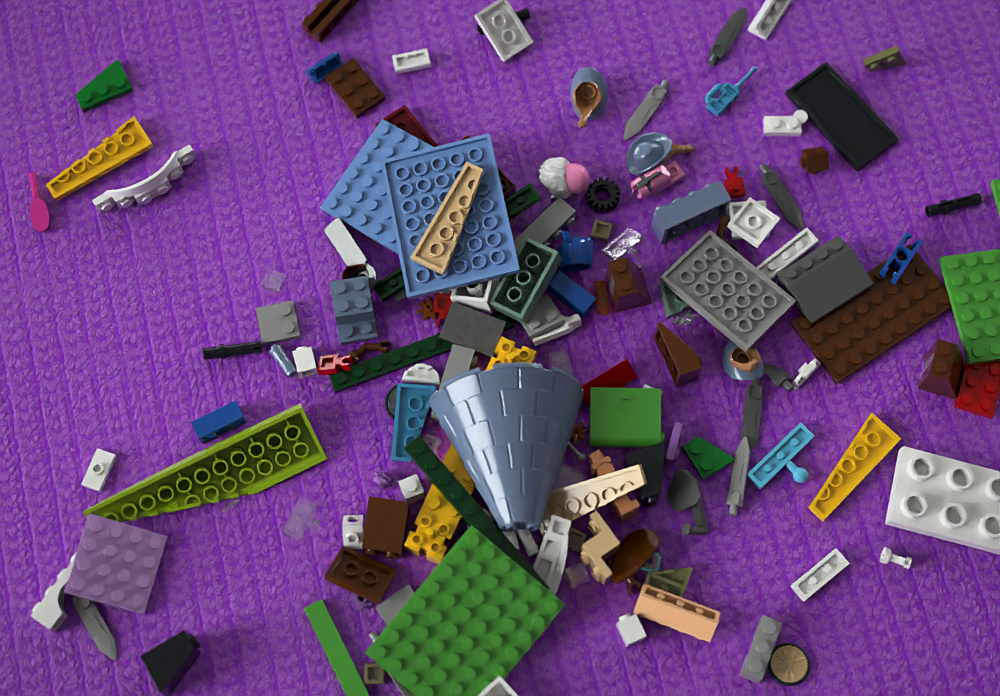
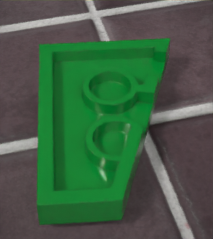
M117 59L78 91L75 97L84 113L132 92L133 88Z

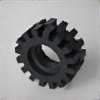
M603 177L599 178V181L595 179L587 188V205L590 204L589 208L591 210L594 208L596 213L598 210L601 211L600 214H604V211L610 213V210H615V206L617 207L620 189H618L619 186L617 184L614 185L615 181L611 180V182H608L609 178H606L605 181H603ZM601 190L607 191L610 194V198L607 201H600L597 199L596 193Z

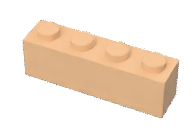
M643 584L633 611L634 614L642 618L658 622L660 625H666L679 632L687 633L708 642L712 639L720 616L719 611L647 584Z

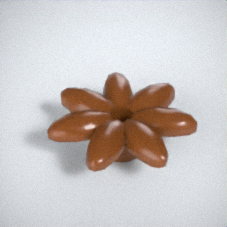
M429 297L426 299V304L421 301L418 302L422 308L417 310V313H424L423 320H426L428 316L435 320V313L438 312H433L434 302L431 303Z
M580 422L577 427L575 425L570 439L573 438L574 444L577 443L578 439H586L583 433L588 432L589 429L583 428V422Z

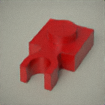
M725 167L724 171L728 179H724L723 183L730 198L745 197L743 177L737 178L738 167H734V173H730L728 167Z
M434 294L433 312L439 313V317L436 319V326H439L440 319L446 320L447 313L452 304L451 294Z
M338 354L320 356L317 372L319 375L338 374V369L351 370L349 363H352L353 360L351 356L340 358Z

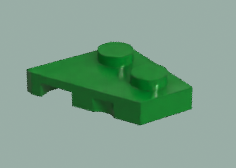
M699 436L681 447L701 480L706 479L735 461L733 457Z

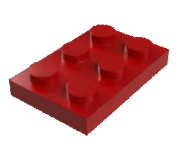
M966 360L954 407L992 419L1000 392V363L994 361L968 365Z

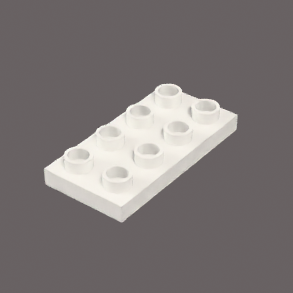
M903 446L898 451L885 524L1000 555V471Z

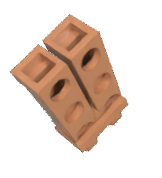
M600 450L589 455L590 460H588V464L591 467L590 476L592 479L615 472L610 457L604 458ZM627 494L608 503L620 524L637 516L640 508L637 499L630 501Z

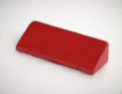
M625 359L580 387L583 388L584 401L590 407L591 387L621 388L636 379L637 376L629 360Z

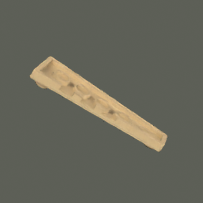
M469 162L465 163L410 257L412 261L441 275L446 274L483 177L484 170Z
M635 465L553 490L540 527L541 535L546 533L551 515L574 521L647 484L642 465Z

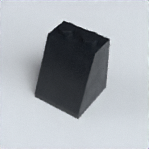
M664 442L626 454L624 469L641 464L647 484L633 490L640 508L645 506L647 509L655 506L662 493Z
M183 630L140 656L158 691L165 696H170L201 655L198 649L201 647V644L192 633L189 634Z

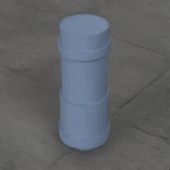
M273 344L269 353L281 366L285 375L292 377L297 373L295 365L288 358L281 344Z

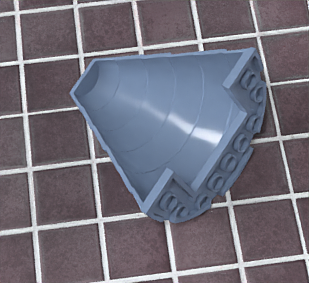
M527 362L493 364V369L487 371L475 368L443 383L441 391H434L429 400V406H431L440 420L441 427L464 462L465 469L476 484L477 490L489 507L500 529L508 532H514L518 529H526L527 531L539 529L555 485L556 477L562 465L563 456L569 444L577 415L584 400L583 388H580L579 380L560 368L553 367L547 370L543 369L542 364Z

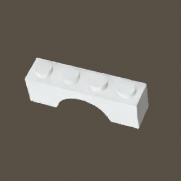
M76 553L72 556L69 566L59 573L57 582L47 589L44 599L38 602L32 610L31 617L54 633L67 617L63 607V599L66 594L64 590Z

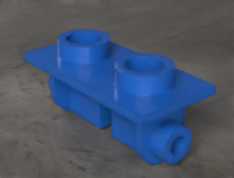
M332 52L312 67L310 66L305 73L316 85L325 79L326 75L344 63L340 60L341 56L338 52Z

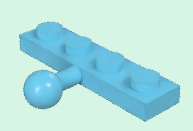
M800 422L747 474V478L760 490L786 466L793 473L792 476L796 482L804 483L808 479L807 470L802 467L798 468L791 459L815 435Z

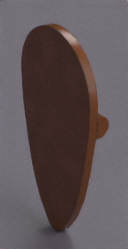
M639 529L631 532L623 539L612 564L611 572L613 573L612 580L614 583L619 584L627 580L644 567L645 563L659 547L660 540L656 532L650 529Z

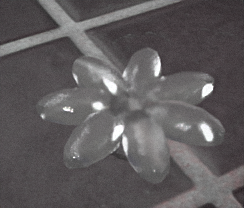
M688 310L686 313L683 311L673 316L675 318L673 324L680 323V327H683L684 325L692 324L691 319L697 316L692 314V310Z

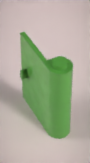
M590 388L589 447L647 448L664 442V432H661V389Z

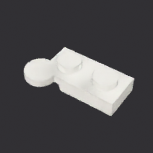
M797 110L793 116H764V136H800L802 133L801 124H804L808 119L807 113L803 110Z

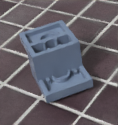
M368 276L331 281L330 288L340 345L378 339Z

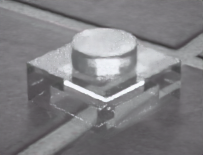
M269 268L261 285L279 294L287 280V275Z
M583 562L563 571L571 589L590 581Z

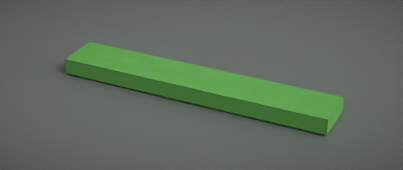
M321 599L305 607L304 610L346 696H369L323 600Z

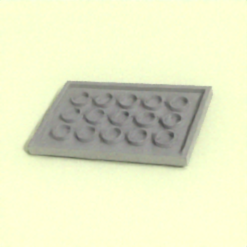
M711 230L698 240L659 279L745 353L796 303L793 297Z

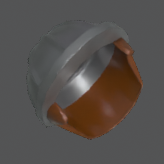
M358 262L345 268L342 273V280L368 276L371 291L377 282V272L373 266Z

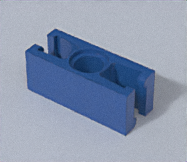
M906 232L878 275L885 278L889 266L898 269V273H893L894 277L890 282L896 284L923 241L918 239L911 246L913 250H909L903 244L908 239H911L912 234ZM897 256L903 257L904 260L898 259Z
M560 270L551 279L547 291L584 319L595 306L596 298Z
M235 400L191 423L203 444L246 423V420Z

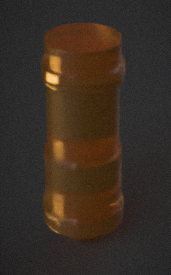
M598 280L594 282L597 313L606 316L611 311L606 290L607 286L604 280Z

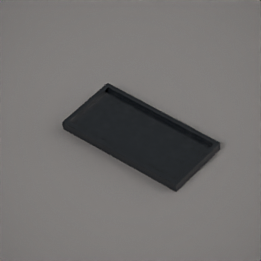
M828 62L822 64L785 92V95L799 110L807 113L808 120L856 172L899 140L894 132Z

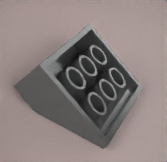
M839 236L785 268L777 276V285L796 300L794 305L812 324L874 285L852 249Z

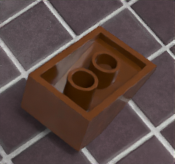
M658 323L653 337L675 387L697 380L702 368L701 366H703L700 356H696L695 351L662 323Z

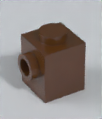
M823 146L801 150V157H799L800 167L809 174H817L819 171L829 170L828 151Z

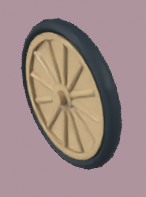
M782 643L773 648L767 667L770 675L776 682L785 686H795L807 678L810 671V660L802 647L793 643Z

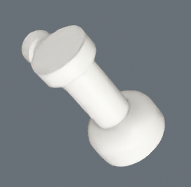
M884 547L880 556V562L884 564L894 562L909 569L912 558L908 556L904 558L892 554L891 549Z

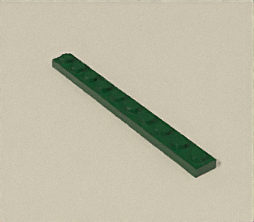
M531 183L505 199L509 221L542 200ZM401 267L377 282L374 286L383 303L405 289Z
M500 312L490 315L506 322L503 332L515 326L511 317ZM439 333L352 365L351 370H338V374H329V378L335 393H339L450 352L454 343L440 339Z
M420 435L404 447L405 452L469 527L471 525L475 527L545 588L550 589Z

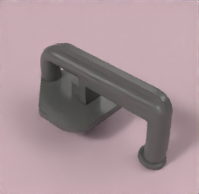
M677 469L668 489L670 506L674 511H682L691 507L696 525L684 524L681 530L682 534L706 535L709 532V527L701 499L699 483L690 471Z

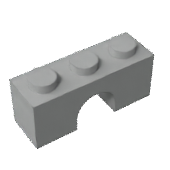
M764 615L759 619L753 635L752 645L745 657L739 676L755 683L762 681L782 626L781 622Z

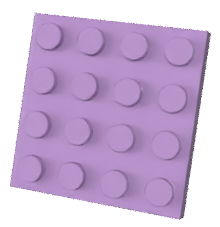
M89 513L64 593L144 614L167 536Z

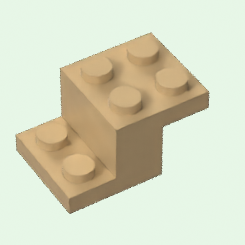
M596 510L590 514L589 526L587 527L593 538L582 545L580 559L586 567L589 565L593 572L591 574L596 582H601L604 586L610 581L613 574L604 560L617 552L620 542Z

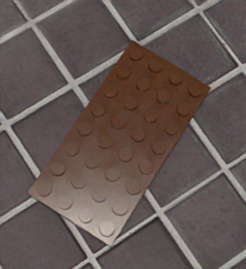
M911 244L906 247L909 250H913ZM918 252L915 253L896 284L890 281L894 277L893 273H898V269L889 266L885 278L878 275L887 262L885 260L867 272L874 285L813 324L804 314L791 322L790 325L817 360L821 362L820 364L836 384L952 308L946 287ZM897 256L898 259L904 260L903 257Z

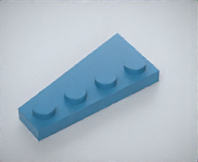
M397 383L391 461L411 463L412 459L405 452L404 447L420 435L429 409V400L436 386Z

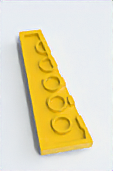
M135 116L116 129L117 132L112 136L102 140L98 147L89 150L85 157L75 161L69 168L62 171L46 184L56 202L154 147Z
M871 413L808 509L823 522L901 438L877 416Z

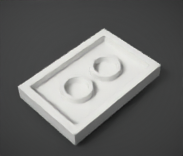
M497 0L474 15L502 62L533 43L508 0Z

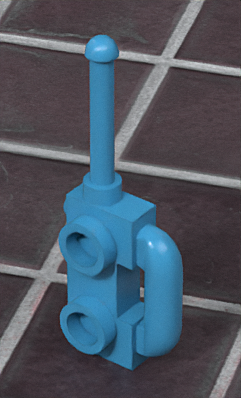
M753 66L741 81L734 86L729 82L727 84H716L705 96L706 108L717 117L721 115L730 104L734 103V99L740 96V87L757 71V67ZM721 91L722 94L715 99L714 96Z

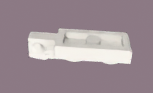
M575 314L570 317L562 315L565 324L537 338H533L534 346L566 335L582 326L579 315Z

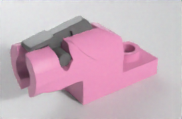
M673 161L665 167L662 164L652 171L645 173L632 181L630 185L633 192L638 190L637 198L641 199L652 193L657 195L685 178L686 174L677 162Z

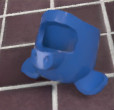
M562 231L564 241L562 245L557 247V251L561 253L562 257L560 263L561 272L573 273L590 269L593 264V250L596 247L591 237L572 236L569 231Z

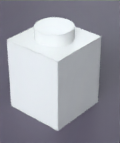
M302 346L292 351L299 378L318 374L312 347Z
M417 474L398 481L403 497L409 504L425 498V493Z
M628 613L619 618L620 621L617 622L616 626L626 647L646 638L645 631L636 614L631 616Z

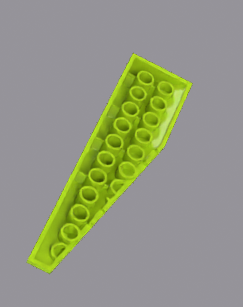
M301 403L143 479L84 510L83 513L86 518H88L90 513L114 521L124 522L147 516H156L165 512L169 513L197 507L206 503H215L229 498H238L247 494H256L326 460L327 457Z

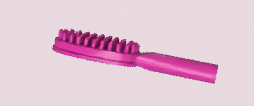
M35 172L29 173L33 201L30 204V218L37 231L45 232L49 229L50 224L49 211L45 201L40 197L37 175Z

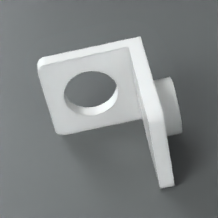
M344 515L342 524L343 546L352 550L362 549L363 515ZM349 520H358L357 522H348Z

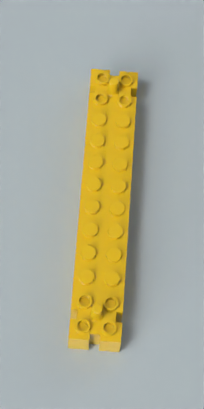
M501 336L495 349V357L491 358L485 371L493 369V364L513 362L534 363L537 351L526 346L518 349L515 347L516 342ZM451 443L443 463L473 497L477 489L476 484L465 469L464 462ZM433 484L414 522L415 529L417 530L416 532L410 531L404 548L406 551L420 556L421 552L426 554L427 560L439 564L448 552L447 546H445L446 543L452 544L463 519Z

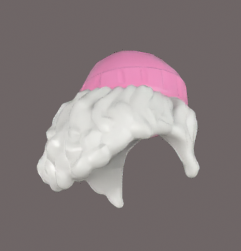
M563 157L545 160L543 165L540 166L541 169L538 170L541 183L549 189V193L553 194L551 196L552 199L559 197L566 199L572 194L582 193L589 184L587 169L580 164L569 163Z

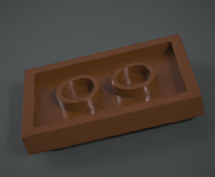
M354 58L324 77L327 84L356 119L386 100L382 91Z
M342 546L326 572L324 579L379 604L393 581L397 570Z

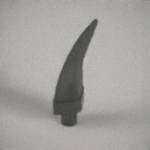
M764 363V373L771 378L777 387H784L788 392L794 389V386L790 383L793 378L787 372L774 365Z

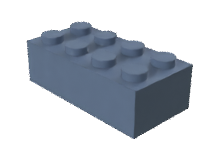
M721 181L717 183L711 182L702 190H694L684 198H676L667 206L661 205L657 207L653 214L651 228L660 244H664L722 217V214L726 215L731 198Z

